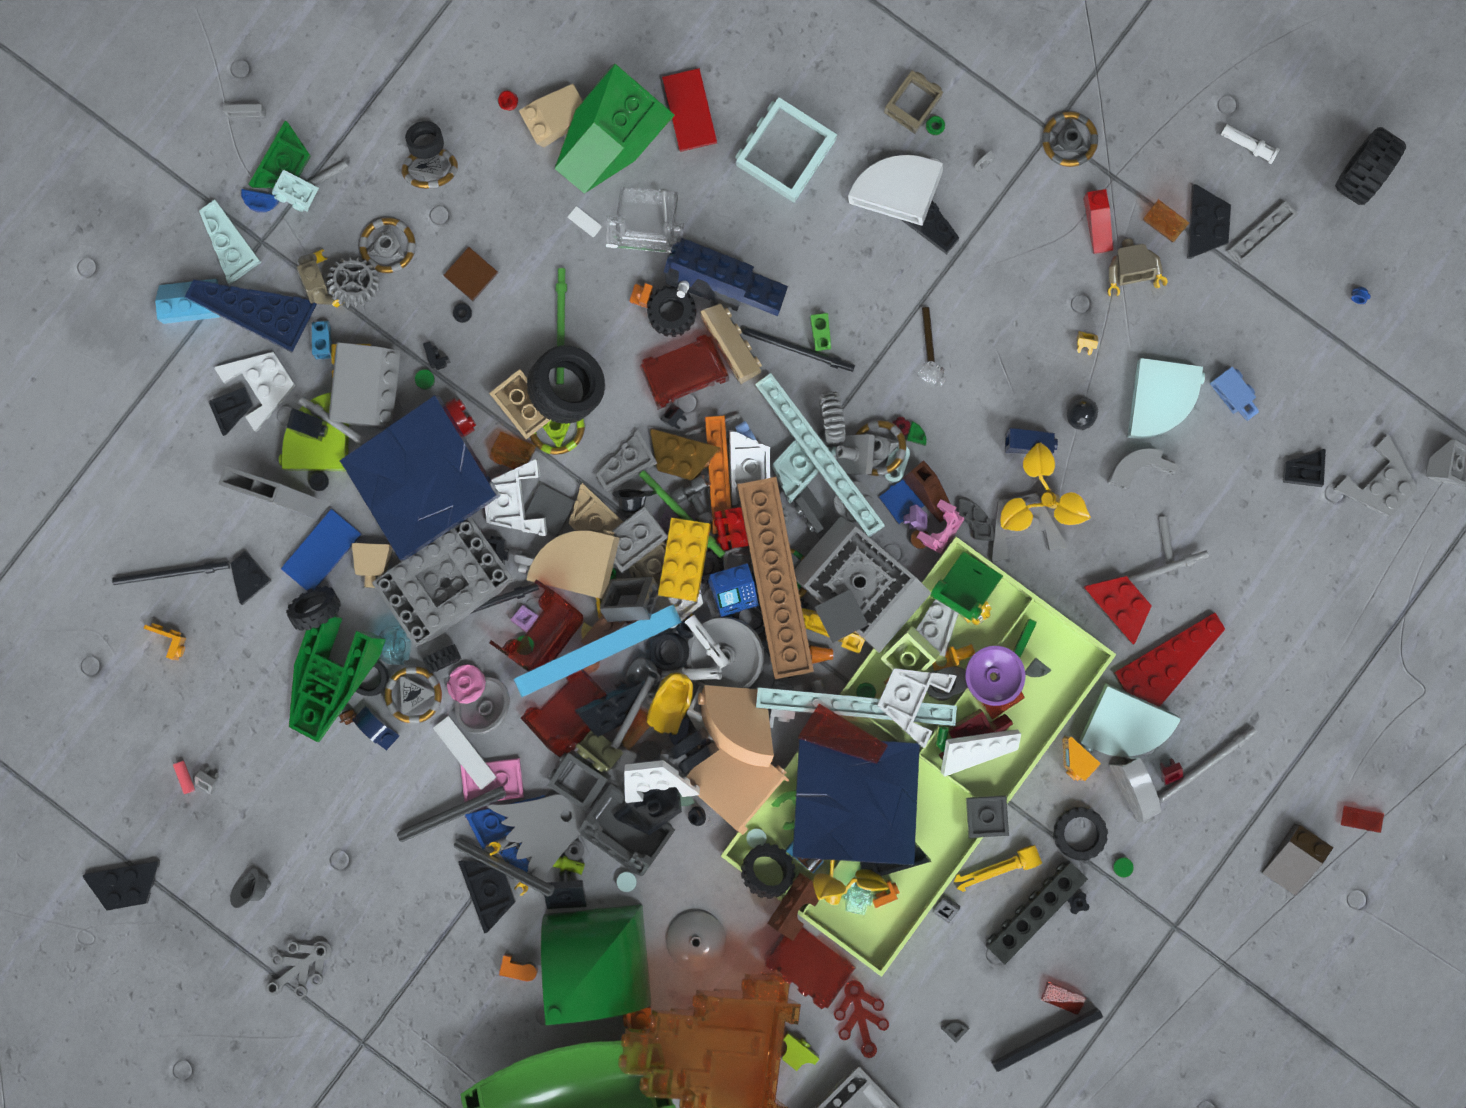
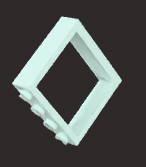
M778 97L776 102L772 101L769 105L766 117H761L756 127L758 129L756 132L751 133L747 138L746 143L748 144L744 150L741 148L735 157L737 159L736 166L795 203L833 146L837 134ZM779 109L784 110L826 137L792 189L746 160Z

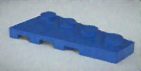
M542 795L510 804L534 801L545 798L546 796ZM491 809L465 815L483 850L488 848L486 847L487 844L507 836L515 828V826L502 824L501 822L508 817L498 814Z

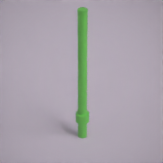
M558 268V283L556 284L557 346L565 345V293L567 292L565 268ZM556 368L557 385H564V368Z
M645 470L639 474L654 491H657L658 496L681 519L694 521ZM709 535L707 548H710L719 558H722L726 553L716 543V540Z

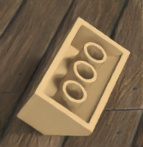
M718 304L700 311L701 320L740 385L760 374V367L762 365L757 356L753 358L750 353L752 348L748 341H743L740 334H742V331L738 324L732 323L730 319L732 315L727 307L723 308L722 304Z

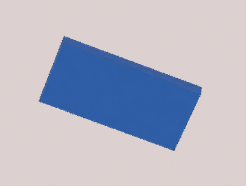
M331 509L283 565L281 570L306 591L315 589L349 551L352 543H355L362 534Z

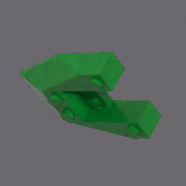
M337 615L328 619L327 623L320 624L317 628L313 627L311 630H306L294 663L289 728L316 742L321 741L381 655L386 639L372 632L356 631L344 666L329 659L343 619Z

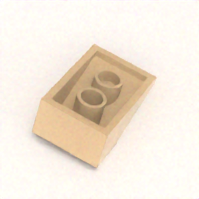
M571 84L533 101L519 110L535 142L542 147H546L567 134L574 112L583 100L575 85Z
M519 369L489 394L524 438L528 439L550 420L541 415L531 403L527 393V377Z

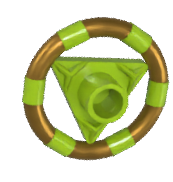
M584 419L576 422L577 433L574 439L563 447L561 446L570 427L569 423L561 424L550 420L542 427L558 448L542 443L537 436V432L531 435L530 438L537 448L548 454L560 455L570 452L580 443L585 430Z

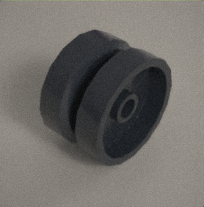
M702 727L695 733L691 732L679 740L676 746L668 750L673 759H678L684 754L687 756L678 764L683 774L719 750L714 741H710L704 746L701 745L709 737L705 727Z

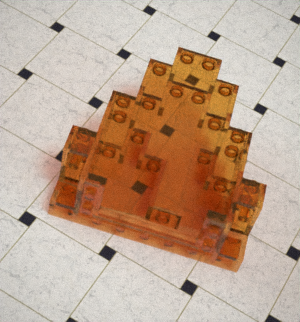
M762 972V975L745 973V979H742L741 982L742 991L714 988V991L696 989V995L692 999L693 1007L689 1006L688 1009L671 1008L670 1011L652 1009V1015L648 1017V1027L645 1026L644 1030L626 1028L625 1034L622 1035L621 1046L623 1047V1053L619 1056L618 1061L620 1070L625 1074L644 1075L640 1080V1090H642L646 1097L680 1099L679 1108H788L776 1099L785 1021L795 1025L799 1023L801 1004L788 998L791 977L785 974Z

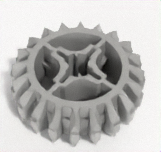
M351 257L348 258V261L342 258L341 264L335 262L334 267L329 269L327 274L328 281L326 282V286L329 288L328 293L332 295L334 301L339 299L340 305L345 302L347 308L350 304H354V307L357 308L359 303L364 307L365 301L370 303L372 297L375 298L377 295L376 291L379 290L378 273L376 270H373L372 264L367 265L366 259L360 262L359 257L356 258V261H353ZM340 277H342L344 282L342 283V286L339 287L337 281ZM365 278L369 282L366 288H364L362 284Z
M837 391L821 393L820 408L825 440L828 444L844 442L846 434L840 395Z

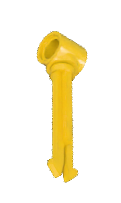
M1036 845L1024 847L1017 851L1018 856L1014 855L1012 858L967 875L960 876V874H957L954 882H962L973 877L974 879L964 882L956 888L964 892L966 891L965 887L1022 867L1024 870H1028L1041 865L1042 861Z

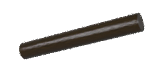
M923 307L922 316L927 365L933 366L935 365L930 308Z

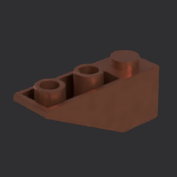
M923 460L902 479L941 523L944 520V513L937 507L940 499L949 504L951 503L937 475Z

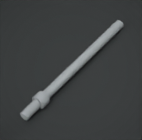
M303 396L298 403L310 410L312 415L315 417L319 416L358 444L363 445L368 441L343 423L329 421V414L320 405L313 404Z
M1207 550L1193 555L1190 553L1183 556L1182 559L1128 578L1134 584L1183 566L1195 565V562L1209 558Z
M1252 726L1242 735L1238 734L1232 739L1231 743L1158 796L1162 803L1236 748L1244 746L1248 739L1258 733L1257 730Z

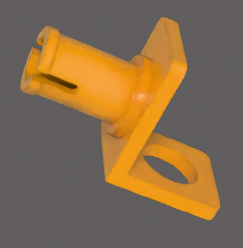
M970 644L956 650L953 646L949 647L945 655L947 659L946 665L940 667L935 661L932 664L934 671L960 665V660L972 657L975 654L973 645Z

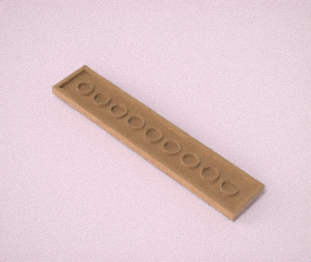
M772 477L737 484L774 679L814 672L777 478Z

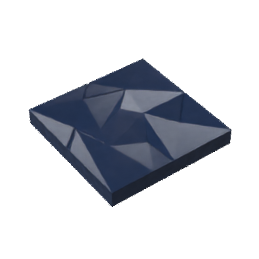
M436 395L340 460L400 560L408 559L501 496L440 396Z
M800 736L792 858L914 865L920 745L918 743Z

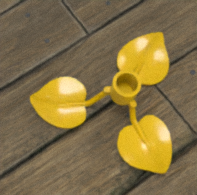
M1037 443L1024 457L1023 468L1027 475L1031 477L1039 476L1047 492L1042 495L1040 503L1026 506L1022 498H1014L1008 501L1001 512V527L1012 531L1027 529L1033 520V514L1029 508L1040 506L1055 509L1054 517L1058 522L1065 525H1076L1089 520L1091 516L1085 501L1080 495L1070 492L1062 495L1060 498L1058 494L1053 493L1052 489L1049 488L1043 479V475L1049 476L1054 472L1055 459L1048 447L1042 443Z
M834 860L830 861L829 875L820 873L816 874L813 879V887L818 900L825 899L826 902L833 905L840 903L842 895L847 893V890L854 882H857L858 887L870 891L887 890L889 888L886 881L878 873L868 869L856 871V877L852 878L845 886L841 881L833 878Z

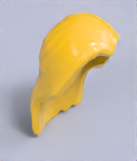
M679 672L670 673L665 676L659 685L647 715L648 725L654 727V730L663 734L666 732L667 734L677 735L681 722L690 707L693 695V684L687 675Z

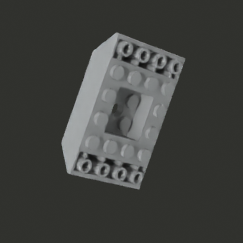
M842 516L794 569L796 582L820 603L851 589L868 623V626L855 633L878 653L883 650L931 594L912 573ZM857 577H863L866 584L864 587L858 588L854 585V580Z
M469 517L408 559L403 560L373 581L372 584L409 639L417 647L437 638L470 615L479 606L497 596L510 583L513 577L473 519ZM445 578L451 580V585L448 588H442L441 582Z

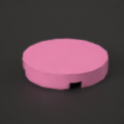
M461 665L450 674L449 682H447L448 693L452 699L459 703L468 704L474 702L482 695L485 689V676L479 668L473 665Z

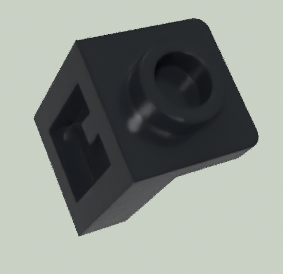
M430 341L423 343L432 369L440 370L446 368L447 364L451 363L448 356L437 359L440 354L436 345L433 346Z

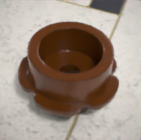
M353 708L346 710L338 715L341 720L339 722H344L345 725L353 722L352 720L357 713L354 712Z

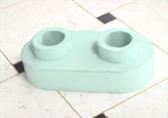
M899 446L889 455L886 466H889L896 459V452H898ZM907 446L904 460L895 469L897 475L891 476L890 473L884 475L887 481L895 483L902 479L910 456Z

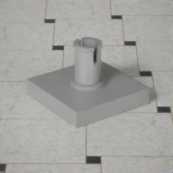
M875 435L845 436L844 442H841V445L835 451L836 456L839 458V465L847 475L872 474Z

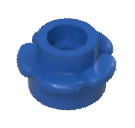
M1364 287L1352 290L1351 299L1357 304H1366L1367 300L1371 298L1368 290Z

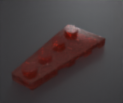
M818 704L798 736V739L876 764L888 747L887 744L821 704Z

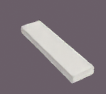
M449 716L433 727L481 790L497 778Z

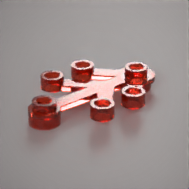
M851 980L845 985L844 992L846 997L840 1007L834 1010V1017L838 1021L844 1020L846 1017L845 1012L852 1001L855 1009L838 1034L840 1039L848 1040L851 1036L850 1032L858 1020L863 1040L861 1052L864 1057L872 1058L877 1053V1047L870 1039L866 1019L877 1025L882 1031L889 1028V1022L886 1018H880L863 1008L861 999L871 1004L876 1011L883 1010L884 1002L882 999L874 998L864 992L861 982ZM851 987H857V993H851ZM880 1001L882 1006L876 1008L874 1006L875 1002ZM837 1011L843 1012L841 1018L836 1016ZM881 1021H886L887 1025L886 1027L882 1028L879 1026V1023ZM846 1030L848 1036L842 1037L841 1032ZM867 1045L872 1046V1051L866 1052L865 1047Z

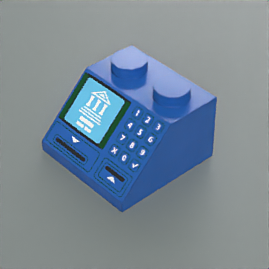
M747 563L709 576L708 582L721 617L758 606L754 581Z

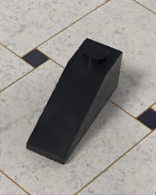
M291 409L286 428L294 433L322 442L323 437L325 438L328 432L327 422L297 409Z

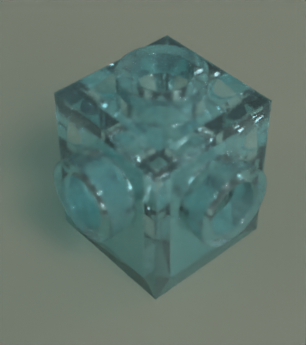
M854 882L847 890V893L844 894L843 899L846 900L845 911L865 916L867 906L872 905L874 894H871L870 890L858 887L857 882Z

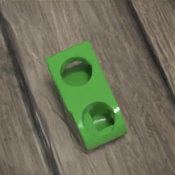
M828 313L810 315L815 351L830 350L831 339Z

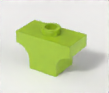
M789 1031L786 1032L783 1040L786 1042L787 1047L781 1055V1059L796 1071L806 1063L815 1065L820 1058L818 1054L809 1048L811 1045L805 1039L801 1038L799 1040Z

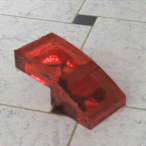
M1344 806L1341 825L1381 833L1384 813Z

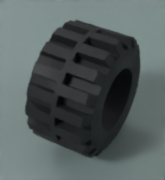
M667 285L663 286L661 290L658 288L656 293L650 296V301L647 304L649 322L659 334L662 333L666 337L668 335L676 337L678 334L681 336L686 330L689 331L691 325L694 324L696 306L689 292L685 293L683 298L677 296L678 288L674 286L667 287ZM674 301L682 305L683 314L679 319L667 321L662 318L660 309L667 302Z

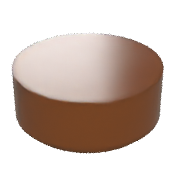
M916 530L912 533L910 542L914 548L924 549L927 546L923 545V542L917 538L920 531Z

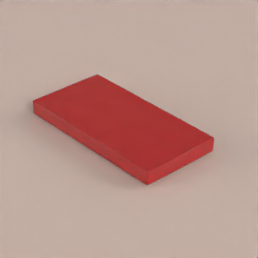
M700 68L662 77L669 109L674 114L672 121L679 151L683 152L717 144Z

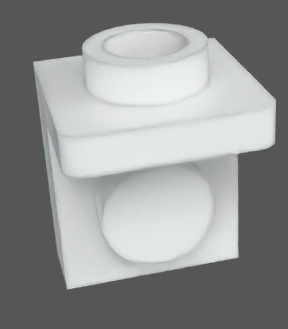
M771 709V712L768 711L770 728H773L774 717H778V721L790 722V719L795 717V711Z

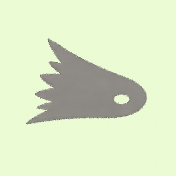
M553 795L517 804L486 805L494 812L508 817L501 822L502 824L515 826L507 835L506 840L522 842L517 852V859L532 856L528 865V871L536 867L535 877L544 880L558 858L580 835L579 828L585 820L584 810L562 795ZM564 810H569L572 813V818L568 822L561 819V813Z

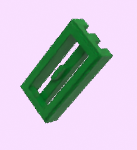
M1032 619L1027 620L1013 649V652L1018 657H1021L1037 624Z

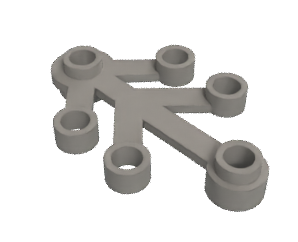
M292 941L287 945V951L290 954L297 952L309 953L310 955L305 959L287 957L280 953L274 954L271 957L272 965L279 966L283 964L295 967L279 979L268 981L265 986L266 992L271 996L281 993L283 985L300 973L298 987L295 988L294 994L297 998H303L308 992L306 985L309 965L316 961L315 974L311 976L310 982L314 986L320 985L323 982L324 960L328 959L332 952L331 946L325 941L316 942L313 946L299 944L296 941ZM291 944L296 945V951L290 949ZM319 948L324 949L323 955L318 953ZM275 956L280 957V963L274 961ZM315 976L320 978L319 983L314 982ZM271 984L276 986V991L270 990ZM299 988L304 990L303 995L298 994Z

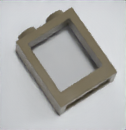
M912 70L886 105L884 113L916 134L942 98L943 91H941V87L936 83L931 84L922 73H915ZM911 82L934 98L919 120H916L896 106V103Z

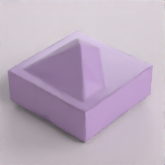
M522 604L510 620L527 633L539 617Z

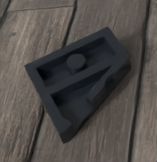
M246 387L208 401L223 436L227 435L253 406Z
M1326 449L1285 462L1283 483L1323 487Z
M244 551L230 563L238 600L241 605H244L272 581L247 551Z

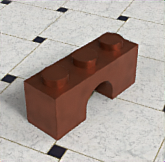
M799 873L767 923L793 941L804 925L797 916L799 909L804 904L816 906L819 902L813 887V881Z

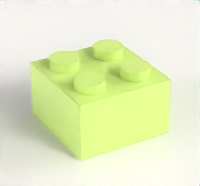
M911 626L884 652L880 659L891 670L903 669L924 672L936 661L940 652Z

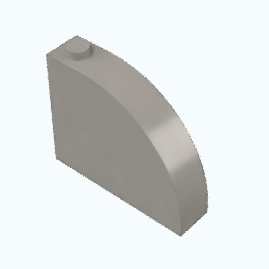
M227 466L224 467L219 481L221 486L314 519L322 501L282 484Z
M1129 756L1109 764L1137 822H1144L1146 824L1154 820V816L1161 813V806L1153 782L1142 759Z

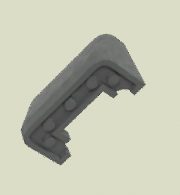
M610 784L582 823L579 832L585 839L630 871L643 876L676 829L667 822L651 835H648L617 821L613 814L628 803L624 801V791L620 787Z

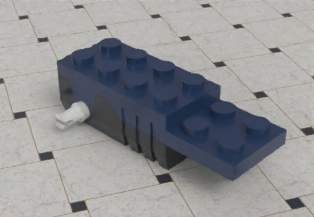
M681 238L680 242L673 243L663 271L666 276V284L678 288V297L683 298L685 293L689 292L709 301L713 300L714 303H721L724 307H731L735 311L738 310L742 302L778 316L788 288L787 285L754 273V266L684 238Z

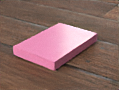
M520 758L485 762L497 778L482 790L461 765L464 802L500 786H503L506 790V797L500 800L524 798Z

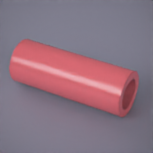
M185 761L174 764L173 767L183 793L187 794L195 791Z

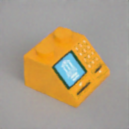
M1064 736L1062 743L1064 767L1067 769L1066 774L1074 781H1086L1101 763L1074 738Z

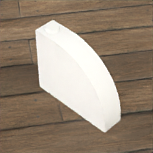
M899 155L878 161L857 178L848 195L849 204L922 226L941 178L943 163L935 158L928 159L914 155Z

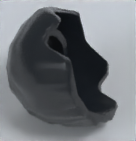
M1087 397L1076 399L1067 412L1069 424L1077 430L1090 428L1098 417L1099 409L1096 402Z

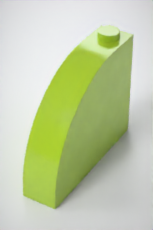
M331 392L310 400L313 404L323 407V410L329 414ZM304 406L299 409V411L312 415L311 411ZM329 423L326 425L328 426L327 435L325 438L323 437L322 442L299 436L287 428L283 439L282 454L279 455V465L285 471H346L340 460L349 454V437Z

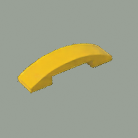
M802 609L805 628L829 637L817 611ZM854 632L838 641L842 642L841 647L860 654L865 640Z

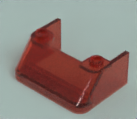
M537 579L534 583L544 590L538 601L539 607L543 609V612L523 639L518 641L512 638L503 647L492 640L489 642V644L527 672L555 660L583 623V614ZM528 637L534 642L533 651L531 650Z

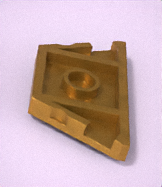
M651 429L650 431L655 460L657 462V471L688 480H694L699 477L702 470L711 463L710 460L721 450V447L656 429Z

